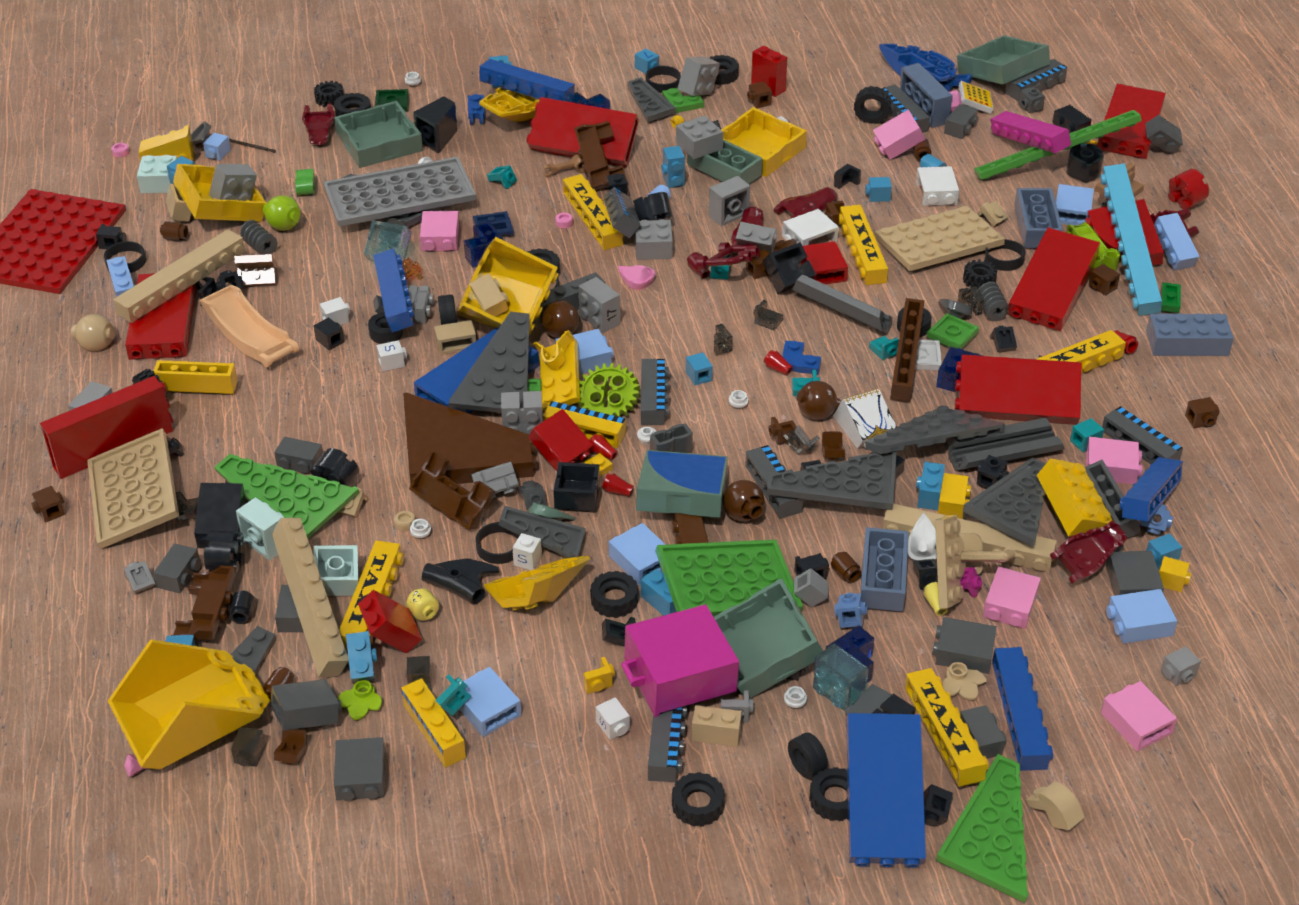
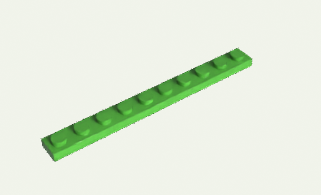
M1132 110L1069 133L1071 145L1063 150H1069L1072 146L1078 144H1085L1094 138H1102L1110 132H1118L1121 128L1132 127L1142 121L1141 115ZM1031 147L976 167L974 170L981 180H987L998 173H1006L1009 169L1020 168L1028 162H1036L1042 157L1053 156L1056 153Z

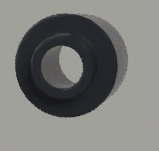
M237 591L233 594L229 615L235 623H245L251 617L255 598L248 591Z

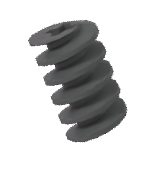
M248 220L242 225L240 236L261 255L271 254L275 251L277 239L255 220Z
M987 282L980 286L976 291V295L988 318L992 321L1002 320L1006 316L1009 305L998 284Z

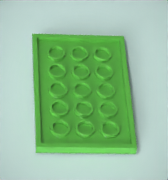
M777 540L657 545L655 552L677 612L706 604L713 617L730 607L746 601L756 592L781 578L800 611L803 608L801 599L794 594V582Z

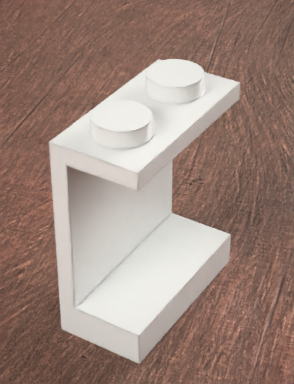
M952 166L917 168L916 184L917 186H922L924 192L923 206L957 205L959 188Z
M819 209L783 222L782 236L786 240L795 239L797 243L801 242L802 246L808 245L810 240L823 235H827L832 241H838L839 227Z

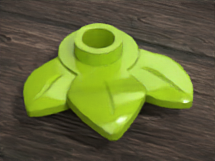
M367 680L357 681L351 690L343 691L337 698L341 702V708H348L349 716L353 720L364 718L369 709L379 710L382 704L381 697L375 693L374 686Z

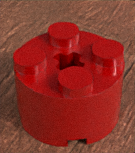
M1190 169L1169 180L1170 193L1168 194L1170 201H1176L1182 209H1189L1207 199L1209 187L1202 180L1204 176L1198 170Z

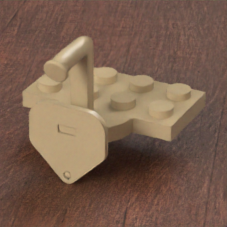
M948 515L936 519L939 608H949L961 602L964 590L960 585V580L963 578L965 568L975 567L979 575L983 571L984 562H1005L1011 560L1016 556L1015 549L1007 547L1004 551H983V542L979 535L975 533H960L961 525L960 521L957 520V515Z

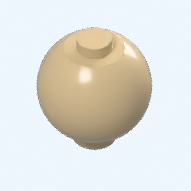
M88 314L72 326L71 335L82 348L96 352L104 350L111 344L115 337V330L106 317L100 314Z

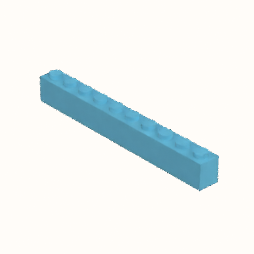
M1123 163L1104 166L1103 174L1100 175L1101 184L1105 185L1104 196L1109 200L1107 201L1108 211H1112L1111 223L1116 227L1114 228V235L1116 239H1119L1118 251L1123 254L1121 255L1122 266H1126L1125 278L1130 281L1128 288L1130 295L1133 294L1134 297L1132 298L1133 309H1137L1138 316L1161 313L1162 300L1126 165Z

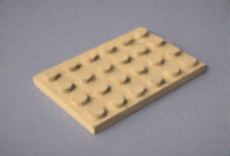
M961 206L954 210H947L943 213L929 215L928 217L914 219L910 222L899 223L898 225L875 231V238L909 271L980 252L987 247L988 249L1004 245L1005 240L968 206Z
M163 428L87 460L96 540L101 549L179 516L167 436Z

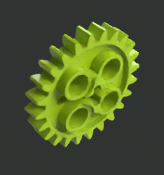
M603 363L601 369L597 365L595 366L596 371L593 372L589 369V376L583 374L584 381H579L580 402L578 404L580 408L621 417V414L628 416L627 410H634L632 404H638L637 398L640 397V387L637 377H634L633 372H629L628 367L622 370L621 364L614 368L613 363L609 367H606V364Z

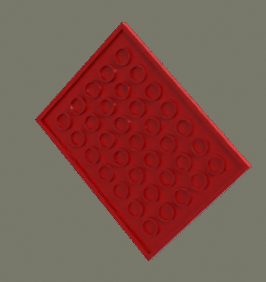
M30 189L0 224V284L61 294L98 247L96 233L100 225L105 224V226L114 227L126 212V206L115 202Z

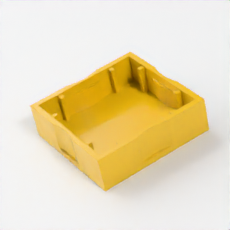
M755 107L745 112L732 124L721 129L723 131V140L763 158L761 175L763 177L770 175L806 148L807 130L779 120L773 115Z
M177 164L173 183L195 219L255 220L262 222L264 217L263 206L266 201L255 187L251 201L212 199L209 196L215 167Z

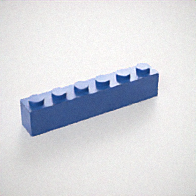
M489 59L479 66V81L537 99L543 97L566 102L574 100L575 84L493 59Z
M394 248L373 255L385 316L392 333L413 326L412 318L415 317L412 308L413 304L407 286L408 282L405 277L406 273L401 255H397Z
M1158 457L1154 463H1151L1148 470H1145L1142 477L1140 476L1139 480L1133 484V487L1127 491V494L1121 498L1120 510H1123L1122 518L1148 522L1181 481L1183 461Z
M1022 647L995 648L992 665L1017 763H1020V771L1048 769L1049 761L1053 759V749L1047 742V727H1043L1042 709H1038L1037 706L1038 694L1037 691H1033L1032 673H1028V658L1024 656Z

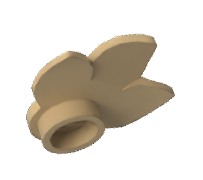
M955 662L947 668V677L943 681V688L945 692H949L950 697L959 694L960 697L966 700H976L978 696L977 685H982L987 680L981 672L970 670L961 662Z

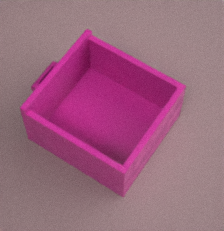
M706 604L626 625L625 661L621 664V667L631 686H639L654 717H658L661 712L736 692L739 660Z

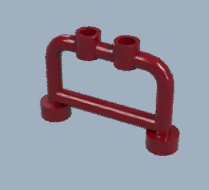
M722 242L719 244V253L709 259L706 255L698 256L696 265L697 269L702 271L708 270L709 266L751 262L752 257L759 256V247L754 244L730 246L729 242ZM738 252L736 257L725 258L729 257L731 253Z

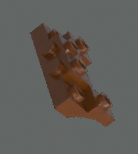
M606 121L590 125L583 124L575 127V133L580 146L578 154L580 159L584 160L585 164L582 167L585 175L588 174L592 189L598 191L606 188L607 175L624 174L628 183L623 166L610 169L602 142L614 138L610 122Z
M430 451L423 467L413 477L409 490L430 503L431 507L445 513L447 518L455 520L468 530L477 528L483 510L489 509L495 490L481 481H475L471 492L445 476L450 460L436 451Z
M221 565L210 572L193 573V582L188 587L189 594H197L191 612L193 620L176 621V628L171 636L194 635V640H214L217 629H221L223 621H226L228 618V607L233 597L231 588L236 577L234 566Z

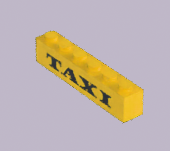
M582 174L562 179L563 194L601 248L607 250L622 246L625 235L612 227L603 200L597 196L595 189H592L589 181Z
M862 206L840 207L839 225H841L842 235L846 237V245L850 247V254L854 256L855 267L859 268L860 278H863L865 285L887 283L888 267Z
M1109 330L1037 358V360L1082 362V374L1122 358L1126 342L1115 332Z
M377 540L374 542L339 629L346 651H348L346 634L369 631L358 603L372 590L386 597L391 595L392 583L398 577L399 565L402 566L404 561V553H401L399 543ZM370 635V641L372 644L373 636Z
M932 668L906 673L905 691L916 708L918 715H921L923 724L958 787L985 781L986 770L989 768L988 760L979 751L976 739H972L968 725L963 723L960 718V712L957 707L953 706L949 692H945L942 687L940 677L936 676Z

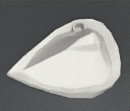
M924 512L916 522L908 539V555L914 560L937 558V551L935 549L936 530Z

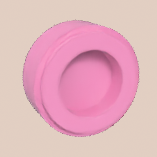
M116 143L111 147L112 154L115 157H124L129 154V147L125 143Z
M569 213L558 214L555 217L556 226L560 228L571 227L573 225V216Z

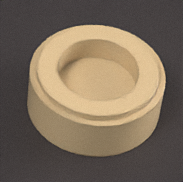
M410 511L397 513L394 517L395 527L401 531L410 530V526L415 520V515Z

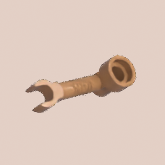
M574 155L572 161L556 165L544 164L542 167L545 170H549L543 174L546 177H550L557 171L572 167L579 173H584L582 165L585 163L583 159H580L579 155Z

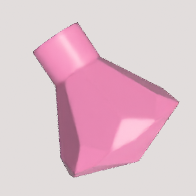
M127 754L124 767L128 777L134 776L143 769H149L142 768L135 755Z

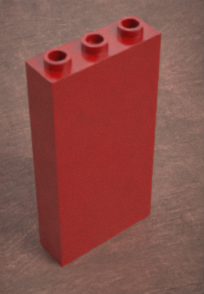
M1117 83L1104 121L1132 110L1141 115L1142 121L1132 127L1121 128L1118 132L1105 134L1102 138H1098L1097 146L1102 151L1147 159L1152 142L1147 139L1145 123L1161 114L1166 93Z
M540 97L539 103L537 102L535 107V118L531 121V132L527 135V144L531 150L567 157L579 155L578 150L580 146L574 128L583 124L590 125L609 121L614 138L602 142L607 162L611 165L627 167L639 124L637 114Z
M1047 227L1009 301L1008 315L1062 331L1099 255L1100 242Z
M155 273L138 274L137 284ZM196 284L188 287L134 322H129L125 343L129 360L187 356L197 290Z
M962 355L961 360L957 361L956 373H960L959 380L956 379L955 391H959V398H955L954 409L964 410L968 414H979L987 419L1031 421L1047 418L1049 423L1077 425L1081 417L1082 362Z
M152 376L41 422L40 426L51 464L59 478L63 479L88 468L87 460L159 429L163 428L166 434L173 432L171 423L174 421L168 411L170 404L165 397L167 390L164 383L159 382L155 376Z

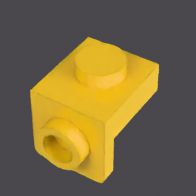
M605 657L600 658V668L583 673L586 694L612 687V677H615L613 665L611 663L608 664Z

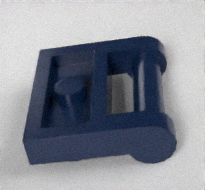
M507 211L473 216L478 241H482L484 238L514 235Z

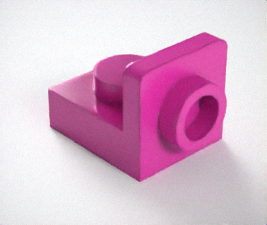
M975 567L965 568L960 585L963 589H968L972 597H977L979 589L982 587V579L978 576Z

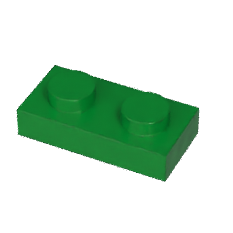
M1162 282L1161 311L1180 312L1181 284Z

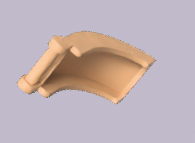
M229 285L200 300L202 307L222 334L241 352L261 362L265 367L271 366L272 362L291 352L296 353L299 351L296 341L290 339L286 331L264 319L248 302L240 288Z

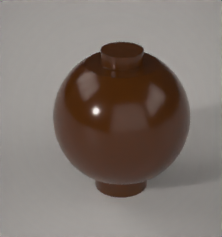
M566 301L550 303L542 314L544 330L555 338H560L567 330L573 334L581 322L576 308Z
M823 381L809 382L797 394L800 411L812 420L828 418L832 413L836 412L841 403L833 387Z
M738 480L726 488L723 495V506L731 518L737 521H750L759 518L763 514L764 494L756 483L750 480Z

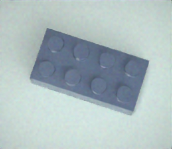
M920 63L902 67L900 89L930 117L929 126L931 128L945 125L946 119L951 114V103L953 101L951 93Z
M1017 188L1014 207L1024 248H1037L1047 227L1063 231L1052 188Z
M1150 314L1146 329L1153 356H1229L1234 340L1226 314Z
M866 527L860 593L862 594L863 602L866 601L867 608L903 612L906 592L909 531Z

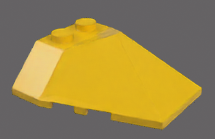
M497 88L496 93H490L479 101V105L502 118L517 123L535 118V107L540 99L504 88Z
M589 555L556 560L538 566L539 568L521 571L520 574L515 576H505L484 584V587L502 608L512 607V610H518L525 607V609H530L538 606L537 602L551 603L555 601L590 560Z

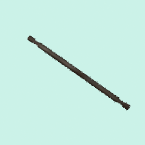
M229 138V142L276 153L275 149Z

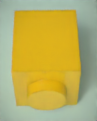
M1164 556L1159 571L1163 587L1182 593L1184 584L1189 585L1192 573L1188 572L1190 563Z

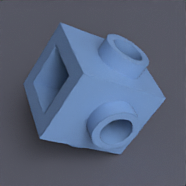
M1161 505L1149 521H1141L1140 526L1148 527L1147 532L1160 535L1161 531L1165 532L1166 528H1171L1174 516H1170V511L1166 510V505ZM1159 515L1161 516V521L1154 522L1153 517Z
M861 593L840 595L838 604L834 606L835 616L839 619L840 628L862 626L864 615L868 613L866 601L863 602Z

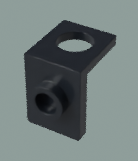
M206 276L201 279L206 282L204 286L201 285L200 281L195 283L197 290H199V300L217 292L214 278Z

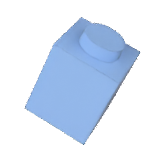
M213 133L203 143L206 158L221 161L231 151L229 137L226 135Z

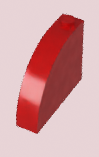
M1145 199L1136 200L1135 203L1152 265L1163 264L1164 251ZM1107 206L1088 210L1085 222L1090 225L1108 249L1118 250L1119 239H1116L1114 235V228L1116 227L1111 223L1112 211H1108ZM1120 252V258H1119V261H1120V262H1121V255H1123L1122 252Z

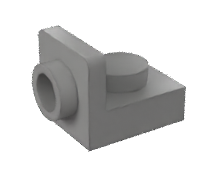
M138 561L133 562L124 569V576L128 579L134 594L155 586V581L145 561L140 563Z
M744 690L743 700H721V708L742 711L741 722H748L749 713H753V699H749V690Z

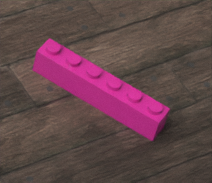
M1004 111L990 119L993 134L1052 153H1057L1071 145L1069 130L1009 111Z

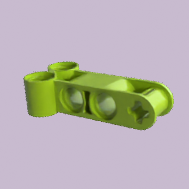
M1086 222L1080 225L1073 226L1070 224L1067 226V233L1100 242L1099 255L1092 269L1104 264L1117 271L1120 258L1118 250L1108 249Z

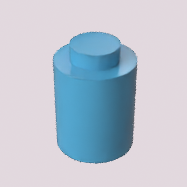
M931 154L923 156L920 160V168L947 167L946 163Z

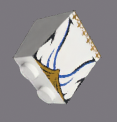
M879 388L844 398L833 415L857 449L866 448V441L897 427Z

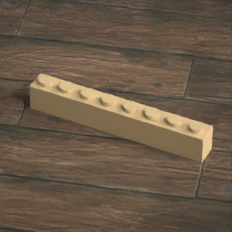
M227 229L114 298L116 314L130 323L139 319L234 260V256H240L245 253L243 237Z
M893 504L892 510L886 511L882 529L909 531V539L916 522L923 512L930 519L934 527L935 520L946 515ZM957 518L961 525L960 533H975L979 535L983 542V551H1004L1005 548L1012 547L1016 551V556L1004 563L1047 573L1050 572L1053 560L1050 557V553L1055 551L1057 540L1037 536L1035 545L1032 547L989 525Z
M280 518L272 533V537L318 677L339 676L349 659L301 518Z

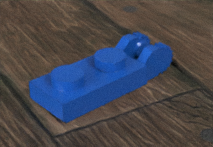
M468 95V119L470 124L474 123V119H479L480 124H484L485 109L479 105V101L484 99V95Z

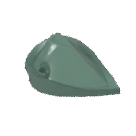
M533 502L528 509L530 513L558 521L564 519L575 520L574 516Z

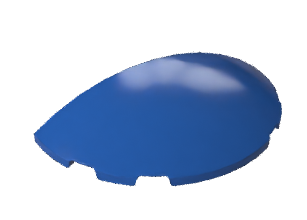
M879 44L884 58L900 76L902 67L920 63L938 82L949 80L956 74L957 68H955V63L946 56L932 50L928 52L920 50V47L908 45L906 48L897 44Z

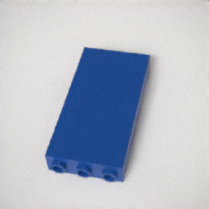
M499 327L414 381L415 395L448 406L449 399ZM528 346L529 374L539 367V353L530 346ZM454 408V409H456V410H459V411H462V412H465V413H468V414H470L471 412L474 411V410H470V409Z
M848 713L846 719L849 863H855V866L867 867L870 866V863H880L881 867H894L895 864H905V867L908 868L919 867L926 859L921 715Z

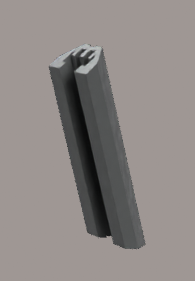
M803 274L796 280L792 290L886 334L889 333L893 317L885 314L883 311Z
M1047 418L1005 425V431L1003 432L989 430L987 435L960 440L957 439V436L952 437L949 442L948 459L952 463L954 470H961L979 466L980 462L985 461L988 455L1007 461L1063 450L1065 448L1059 437L1055 436Z

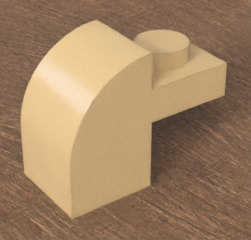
M1056 781L1048 787L1035 789L1033 794L1026 799L1029 808L1046 811L1053 828L1070 830L1085 818L1074 794L1066 786Z

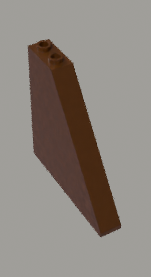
M403 393L410 484L413 477L423 467L430 451H436L450 460L445 476L457 484L473 483L471 474L506 462L512 463L516 478L534 477L533 468H537L536 456H532V454H535V448L528 438L529 434L410 393Z

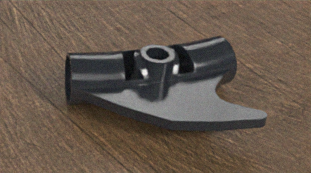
M468 558L438 564L427 563L422 572V581L449 590L475 605L485 595V589L479 581L480 576L489 573H499L500 570L498 566Z

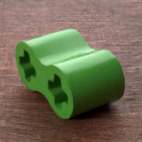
M314 169L296 170V194H314Z

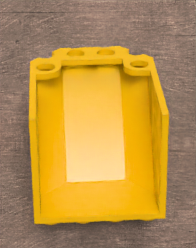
M495 237L486 248L469 283L489 273L492 279L496 278L499 282L500 292L504 291L509 301L506 303L509 310L496 317L484 312L475 298L470 284H468L456 314L497 328L501 326L510 312L530 314V335L534 328L532 322L536 317H539L542 311L540 305L544 300H547L550 294V290H548L550 283L554 284L557 279L558 273H556L558 267Z
M152 639L149 640L108 699L113 714L126 736L138 763L142 768L162 769L259 718L270 701L259 680L255 677L253 670L245 664L236 663L233 660V656L228 652Z

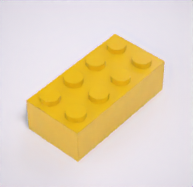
M1050 458L1037 474L1068 536L1071 537L1080 532L1085 533L1097 527L1101 528L1113 521L1111 514L1107 511L1102 498L1097 493L1094 483L1090 480L1082 464Z

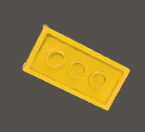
M567 330L556 341V344L545 348L537 341L533 344L540 352L543 412L546 411L551 401L567 405L580 402L578 341Z

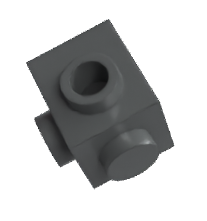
M1034 86L1020 90L1018 105L1029 114L1043 110L1045 95Z

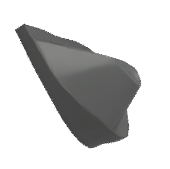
M206 121L202 122L192 132L193 146L203 144L210 137L209 130L211 125Z
M940 299L938 302L944 306L948 314L962 319L965 315L971 316L972 306L950 299Z

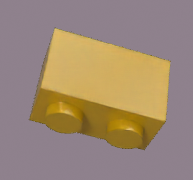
M943 474L938 514L946 516L957 515V518L962 519L964 504L969 501L965 497L970 498L971 485H967L969 476Z

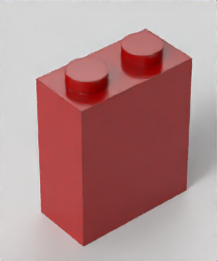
M764 45L752 51L751 84L764 81L771 88L772 96L774 97L785 92L788 57Z
M836 241L803 246L808 257L801 264L803 265L806 261H810L816 273V276L812 279L825 285L847 282L848 265Z
M563 409L534 427L528 436L530 441L556 471L558 462L575 463L579 459L584 461L590 455L589 451L593 447L591 441Z
M372 590L358 603L371 636L406 654L422 640L409 608L375 590Z

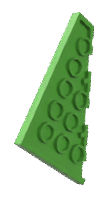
M229 454L214 467L215 471L228 483H243L245 497L248 501L256 497L261 502L267 503L275 512H280L284 518H301L307 538H310L359 494V489L356 486L341 485L337 481H328L325 478L313 475L299 474L294 470H285L282 467L267 463L266 465L256 463L252 459H242L232 454Z
M997 754L986 772L985 781H981L939 850L936 861L1025 903L1028 898L1020 763Z

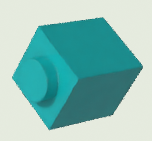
M1090 418L1072 427L1070 442L1081 452H1086L1089 437L1103 438L1105 429Z

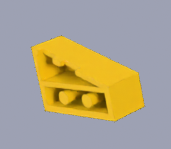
M186 125L183 129L172 130L168 134L157 135L141 141L138 152L140 162L142 156L170 155L177 156V158L183 156L193 161L195 152L190 126Z

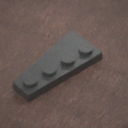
M642 77L627 82V87L647 122L676 113V107Z
M504 506L499 521V526L518 535L523 533L540 538L541 546L567 558L578 557L586 530L583 527Z
M257 626L231 653L233 660L238 664H245L250 667L256 677L262 661H265L276 641V636L274 633Z

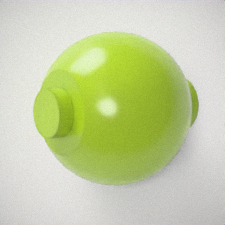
M279 195L273 197L263 206L266 221L276 230H290L299 222L301 215L300 207L289 196Z

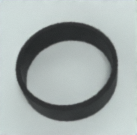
M656 66L646 72V82L659 93L671 88H678L681 73L676 68ZM657 75H669L677 80L672 83L659 84L652 82L650 78Z
M1005 239L1004 245L991 249L985 248V260H987V263L992 262L997 270H1015L1024 264L1026 250L1020 243ZM996 249H1009L1017 252L1021 257L1014 260H999L992 257L989 252Z
M132 241L113 244L104 253L107 269L106 260L125 251H134L141 254L137 260L127 263L129 272L132 273L141 269L146 263L143 246Z
M499 522L485 525L476 535V550L479 557L492 564H505L513 561V549L506 553L496 554L485 551L479 544L482 539L493 533H509L517 539L520 535L499 526Z

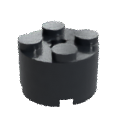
M1092 144L1073 146L1069 152L1067 175L1080 179L1083 183H1089L1090 180L1099 177L1104 160L1102 149Z
M667 192L649 194L648 197H640L633 200L639 221L665 220V218L673 216Z
M329 448L322 453L310 472L313 476L325 478L328 481H337L341 485L350 487L359 473V467L354 460L349 461L346 458L347 454L345 452Z
M210 530L206 537V540H210V543L204 549L205 569L210 572L221 565L234 566L235 573L237 574L239 565L243 566L244 553H241V546L244 540L243 533Z

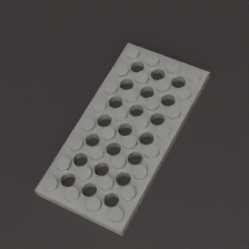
M459 157L323 182L324 190L338 227L476 200V193Z

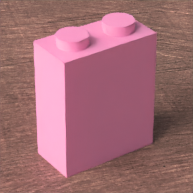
M909 110L873 130L876 135L874 137L875 142L880 146L879 149L883 156L887 154L890 160L926 140Z
M423 211L420 230L421 251H457L459 234L458 211Z
M1089 437L1086 450V466L1103 460L1117 483H1136L1137 477L1142 475V465L1139 464L1142 460V451H1139V442Z
M998 566L985 601L983 617L1026 629L1038 594L1041 578Z
M1141 681L1133 685H1127L1123 690L1115 694L1111 693L1103 700L1101 714L1136 751L1174 732L1177 717Z

